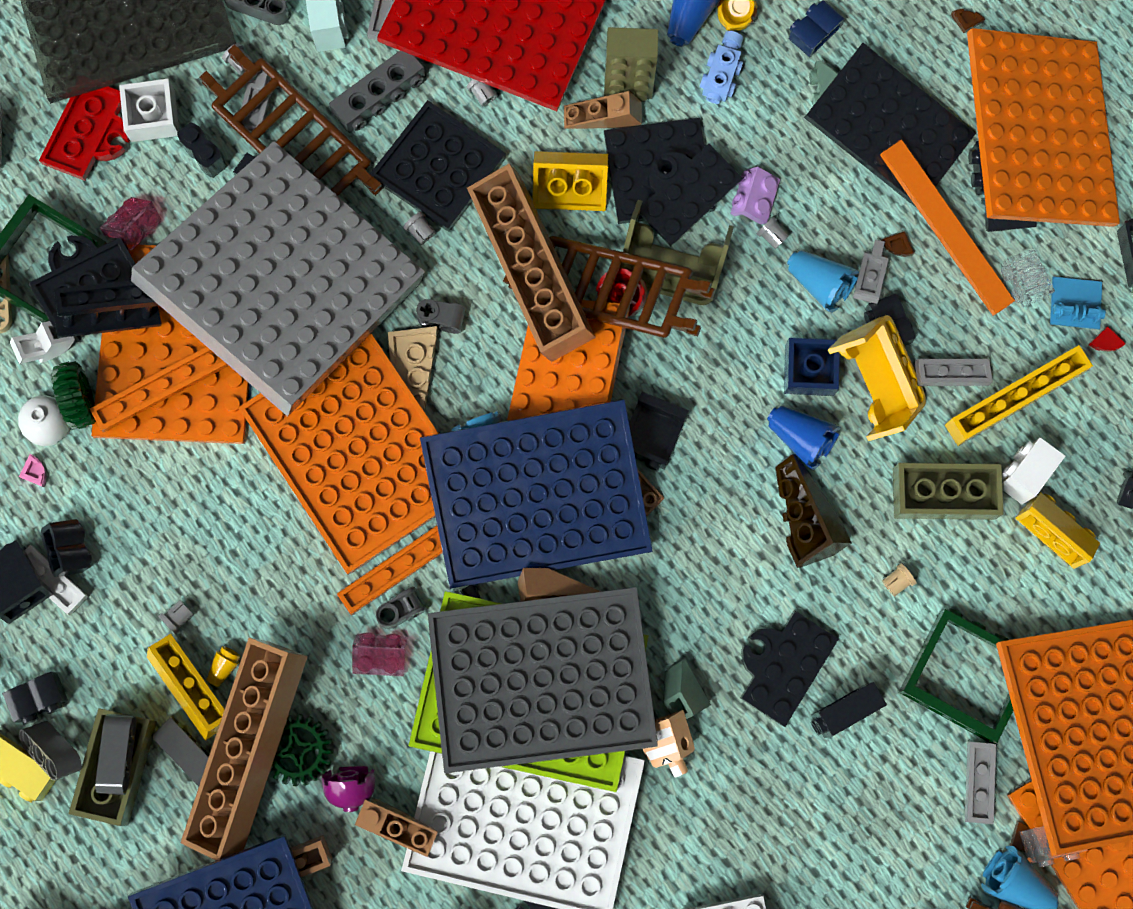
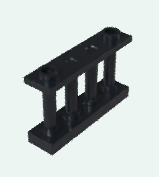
M132 281L54 289L57 312L53 313L57 338L161 326L159 305Z

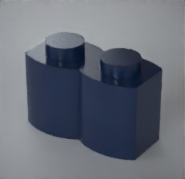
M824 0L818 5L816 3L812 4L806 12L807 16L802 20L798 18L789 29L791 31L789 40L809 58L842 27L845 19Z

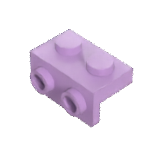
M760 167L744 170L741 174L743 179L739 183L737 193L732 201L731 215H744L759 224H766L780 179Z

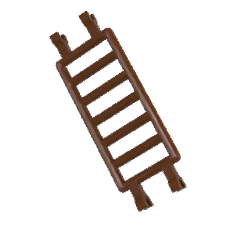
M234 44L228 50L230 58L245 71L235 82L225 90L207 71L199 77L203 81L202 85L217 97L212 102V109L259 154L267 148L259 138L291 107L298 103L306 113L276 143L281 148H284L310 122L315 120L324 129L294 159L302 164L332 136L341 146L312 174L320 180L346 154L350 153L359 163L331 191L339 196L356 178L375 196L382 190L381 183L366 171L371 164V160L264 58H259L255 63H252ZM263 70L272 80L233 115L224 105ZM280 86L289 96L250 132L241 122Z
M557 236L549 237L554 249L555 247L568 249L562 263L567 277L577 252L589 254L588 261L575 291L580 305L599 257L612 260L593 309L582 307L586 318L662 338L668 337L671 329L698 337L701 326L697 325L698 321L696 319L677 317L685 292L698 294L712 300L716 290L711 288V282L692 280V269ZM622 262L635 265L616 314L603 312ZM644 268L656 270L655 279L639 320L625 318ZM667 273L681 276L662 326L649 324L648 322ZM505 275L503 282L509 284L508 287L512 289L507 279V276Z

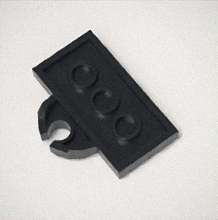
M709 143L692 159L677 152L660 155V160L671 166V172L668 174L661 173L658 170V165L654 162L650 167L648 183L654 195L641 206L640 215L670 247L743 179Z
M82 235L67 236L69 244L76 248V252L72 256L63 255L61 253V244L58 241L54 243L48 254L51 272L28 283L54 329L56 327L53 313L57 312L54 298L55 288L131 281L132 267L136 263L120 237L97 248L91 240Z
M793 611L781 632L775 629H760L748 636L751 640H758L763 644L761 654H754L747 645H743L741 649L743 666L753 678L740 699L783 727H786L839 640L797 611Z

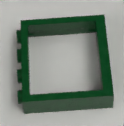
M29 194L0 233V264L37 213L74 236L82 235L88 238L97 248L107 243ZM0 286V297L42 323L49 321L45 313Z
M949 608V610L944 609L939 612L898 693L991 744L998 743L1013 713L1010 695L993 728L915 686L947 622L997 648L996 643L1009 640L1003 635L997 633L993 635L985 631L986 627L979 622L972 621L970 623L963 619V614L952 608Z

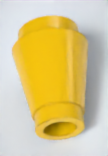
M222 646L220 651H216L206 680L212 685L220 687L238 666L240 655L236 651Z

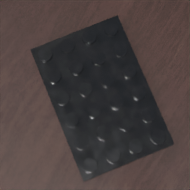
M865 43L859 46L804 117L914 206L915 204L880 154L902 140L936 187L976 134Z

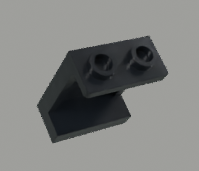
M642 391L629 422L635 459L644 461L645 466L652 470L659 471V468L665 470L689 410Z
M18 540L6 544L0 550V619L7 624L12 623L53 595L50 588L40 579L25 552L27 548Z

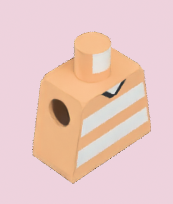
M683 710L654 719L658 747L643 749L653 767L657 768L668 764L674 777L688 772L683 758L694 752L695 749Z

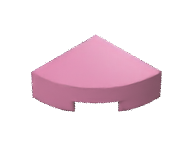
M30 454L19 477L44 487L46 483V470L44 471L45 467L41 464L42 462Z

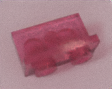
M130 197L124 201L123 205L114 214L107 218V221L100 227V230L104 236L120 237L127 250L132 251L161 222V218L152 201Z
M369 632L357 634L352 645V674L404 676L407 637H401L398 634L381 636Z

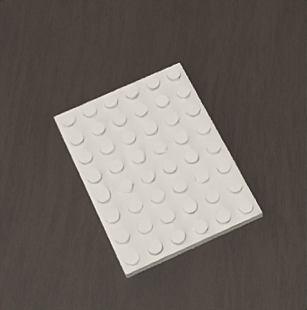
M430 751L414 818L439 832L428 857L407 848L401 871L558 909H613L645 760L624 756L618 788L615 793L503 767L445 774L442 754Z

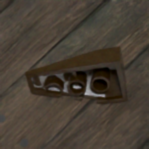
M792 454L777 465L775 469L779 496L786 500L787 513L782 514L783 522H789L791 536L786 537V542L796 567L801 568L832 557L852 544L841 519L797 455Z

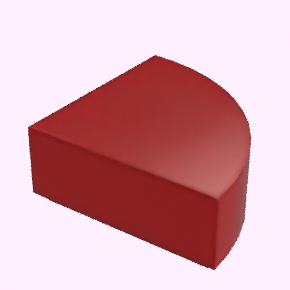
M1107 327L1088 345L1095 350L1108 352L1119 350L1126 343Z

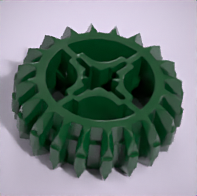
M68 361L54 366L51 373L52 388L63 420L73 430L86 428L94 424L96 420L90 408L94 407L95 402L91 385L82 366L76 361Z
M298 714L296 723L293 716H288V725L285 724L281 738L287 732H290L289 745L279 752L277 748L270 772L277 769L273 776L274 779H279L284 775L282 783L285 785L289 783L291 778L293 786L299 785L300 778L303 785H309L308 776L312 780L317 781L319 778L316 771L318 770L322 774L327 771L321 765L322 763L328 765L332 763L330 759L325 758V755L334 754L333 749H326V745L332 744L333 739L324 740L323 737L329 734L328 729H324L321 732L318 731L323 725L322 722L318 721L312 726L314 718L311 716L307 718L305 723L302 714ZM297 728H304L310 731L317 741L303 742ZM295 744L309 747L304 749L300 757L297 754L288 753L292 751V748H295ZM319 749L316 761L307 769V755ZM292 758L295 765L298 766L299 773L287 770L281 764L280 759Z

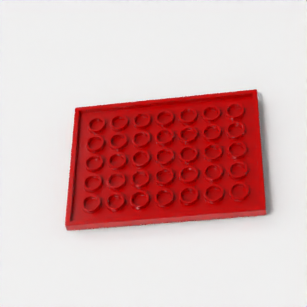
M394 0L377 36V40L382 44L557 112L607 0Z

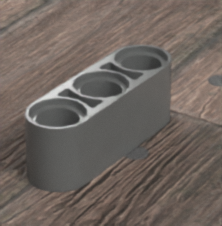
M224 0L225 5L229 9L274 25H284L290 18L285 0ZM255 1H260L257 5H251ZM276 9H282L278 13H273Z
M107 714L104 719L95 784L97 793L125 795L127 793L136 733L135 716Z
M171 716L152 734V737L192 781L199 786L210 754L202 746L198 747L195 738L184 727L180 728L179 722Z
M48 721L19 731V739L24 750L52 780H58L81 770V759L77 751Z

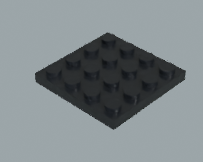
M427 100L371 171L370 175L378 180L382 187L417 211H422L427 218L449 232L472 202L467 188L495 172L506 158V153Z
M700 118L604 130L617 223H630L637 201H643V205L654 195L648 183V175L653 162L658 165V170L661 173L668 174L671 172V166L668 163L662 162L659 158L660 155L677 152L692 159L704 148ZM715 206L709 212H713L715 210ZM639 214L638 222H639V221H646V220Z

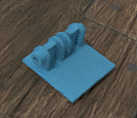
M1052 277L1050 325L1100 330L1101 319H1104L1106 314L1105 309H1101L1102 282Z

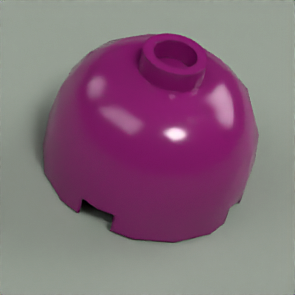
M367 766L339 767V770L342 771L340 773L332 774V771L329 770L322 774L324 796L335 807L343 808L344 812L357 811L365 800L372 798L375 789V771L373 768L368 772Z

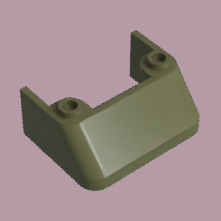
M638 200L630 220L623 252L688 267L693 271L692 280L711 282V288L716 290L734 226L729 225L723 246L715 243L707 244L702 248L700 257L652 244L654 239L652 228L638 222L643 202ZM622 262L620 268L633 271L635 265ZM644 268L641 278L644 280L647 290L650 291L657 271ZM667 273L660 294L673 297L681 276ZM685 292L683 298L684 301L698 305H707L712 302L711 299L690 292Z

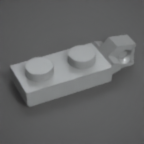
M263 70L257 74L256 80L252 79L251 82H248L241 108L270 81V77ZM272 93L241 122L250 132L266 118Z
M875 240L872 252L866 251L864 253L853 298L878 304L889 259L887 258L888 256L882 255L884 241Z

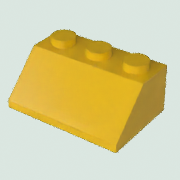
M535 151L533 163V204L535 208L606 211L608 154Z
M1039 492L1015 517L1016 520L1073 569L1089 563L1100 545V542L1095 539L1096 535L1091 530L1085 527L1082 528L1075 522L1076 518L1070 512L1063 511L1055 505L1056 501L1048 494Z

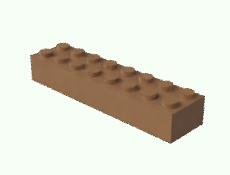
M509 163L467 188L541 354L552 362L596 338L520 174Z
M248 638L180 842L181 844L214 860H219L244 850L308 656L269 641Z

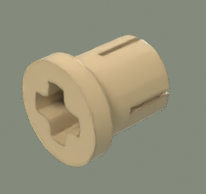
M902 563L897 565V569L882 580V583L888 590L890 589L889 592L894 597L911 585L913 587L917 584L912 574Z

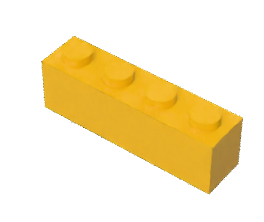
M172 634L149 646L147 659L206 741L217 734L225 709Z

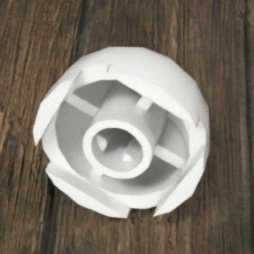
M47 395L35 396L28 400L20 409L18 426L24 437L33 444L52 446L69 433L70 427L63 420L54 397Z

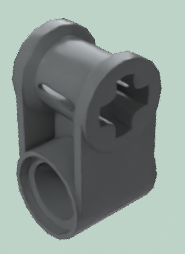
M425 299L417 305V320L423 327L437 326L438 330L459 334L462 330L466 308L456 303ZM427 310H431L432 312L429 314V317L424 316Z
M409 588L378 607L376 619L382 628H395L427 610L426 606H422L415 593L417 591L416 588ZM408 599L411 601L414 608L411 607V605L408 602ZM387 610L395 613L394 620L389 623L381 620L382 613Z

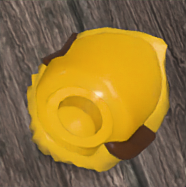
M720 0L717 6L719 21L727 31L746 29L754 22L757 16L758 6L756 1Z

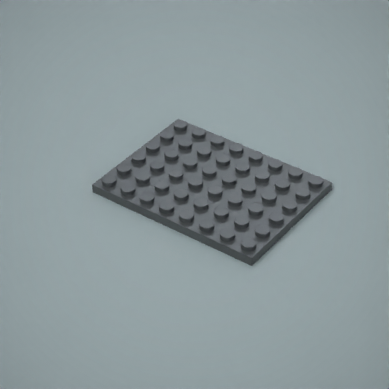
M637 587L427 613L445 774L658 747Z

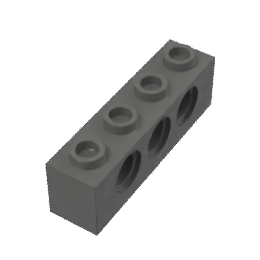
M398 51L329 103L331 112L348 133H351L353 130L358 131L366 125V121L373 115L375 117L381 115L386 106L392 101L398 102L401 100L408 89L418 87L425 77L424 67L415 56ZM397 75L403 76L401 80H393ZM378 89L384 90L380 95L374 94ZM357 104H365L362 109L354 108Z

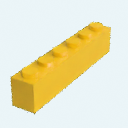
M1080 345L953 417L945 424V427L957 446H960L1084 374L1093 365Z

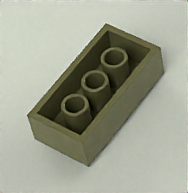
M608 27L604 96L630 91L642 102L652 99L658 58V29Z
M898 463L893 468L894 519H998L1004 515L1001 464Z
M98 708L68 814L117 826H129L157 721L135 716L136 733L127 793L125 795L97 793L95 784L104 719L107 714L132 716Z

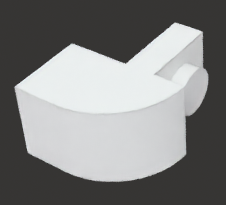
M48 321L41 323L35 333L12 337L10 344L19 364L35 360L43 363L65 353L75 339L73 336L57 338L56 329Z

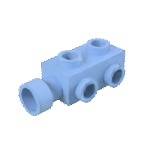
M726 31L722 41L723 46L718 45L716 53H710L707 66L711 68L709 74H703L700 88L704 89L702 95L707 96L706 100L708 102L719 104L720 101L725 102L727 96L732 98L736 83H733L732 80L734 75L739 76L743 61H739L741 51H737L741 47L743 36L737 32ZM715 79H717L720 82L723 81V83H716Z

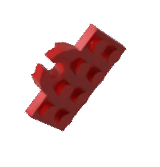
M81 76L39 162L42 165L86 181L96 160L110 161L123 155L125 149L121 145H111V141L116 137H121L125 142L130 143V139L124 132L123 120L118 116L122 108L120 91Z

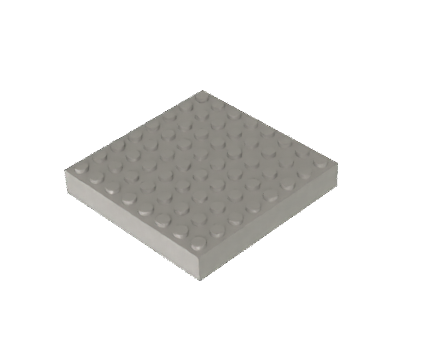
M273 141L132 267L131 281L285 415L289 416L420 284L425 271Z

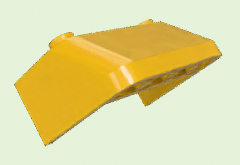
M890 316L879 317L842 335L828 349L829 354L839 351L848 360L855 358L871 394L873 402L868 410V418L875 427L866 436L868 441L905 431L926 404L924 390L922 386H918L916 372L894 321Z

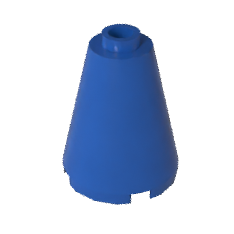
M673 0L667 32L670 43L679 47H683L684 44L689 45L720 0Z
M780 406L778 409L775 407L767 418L769 428L813 470L821 464L817 460L823 455L827 457L839 437V433L835 431L841 430V427L834 423L784 406Z

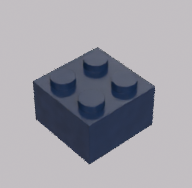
M788 339L785 345L784 394L834 396L839 390V351L829 354L828 351L837 340Z

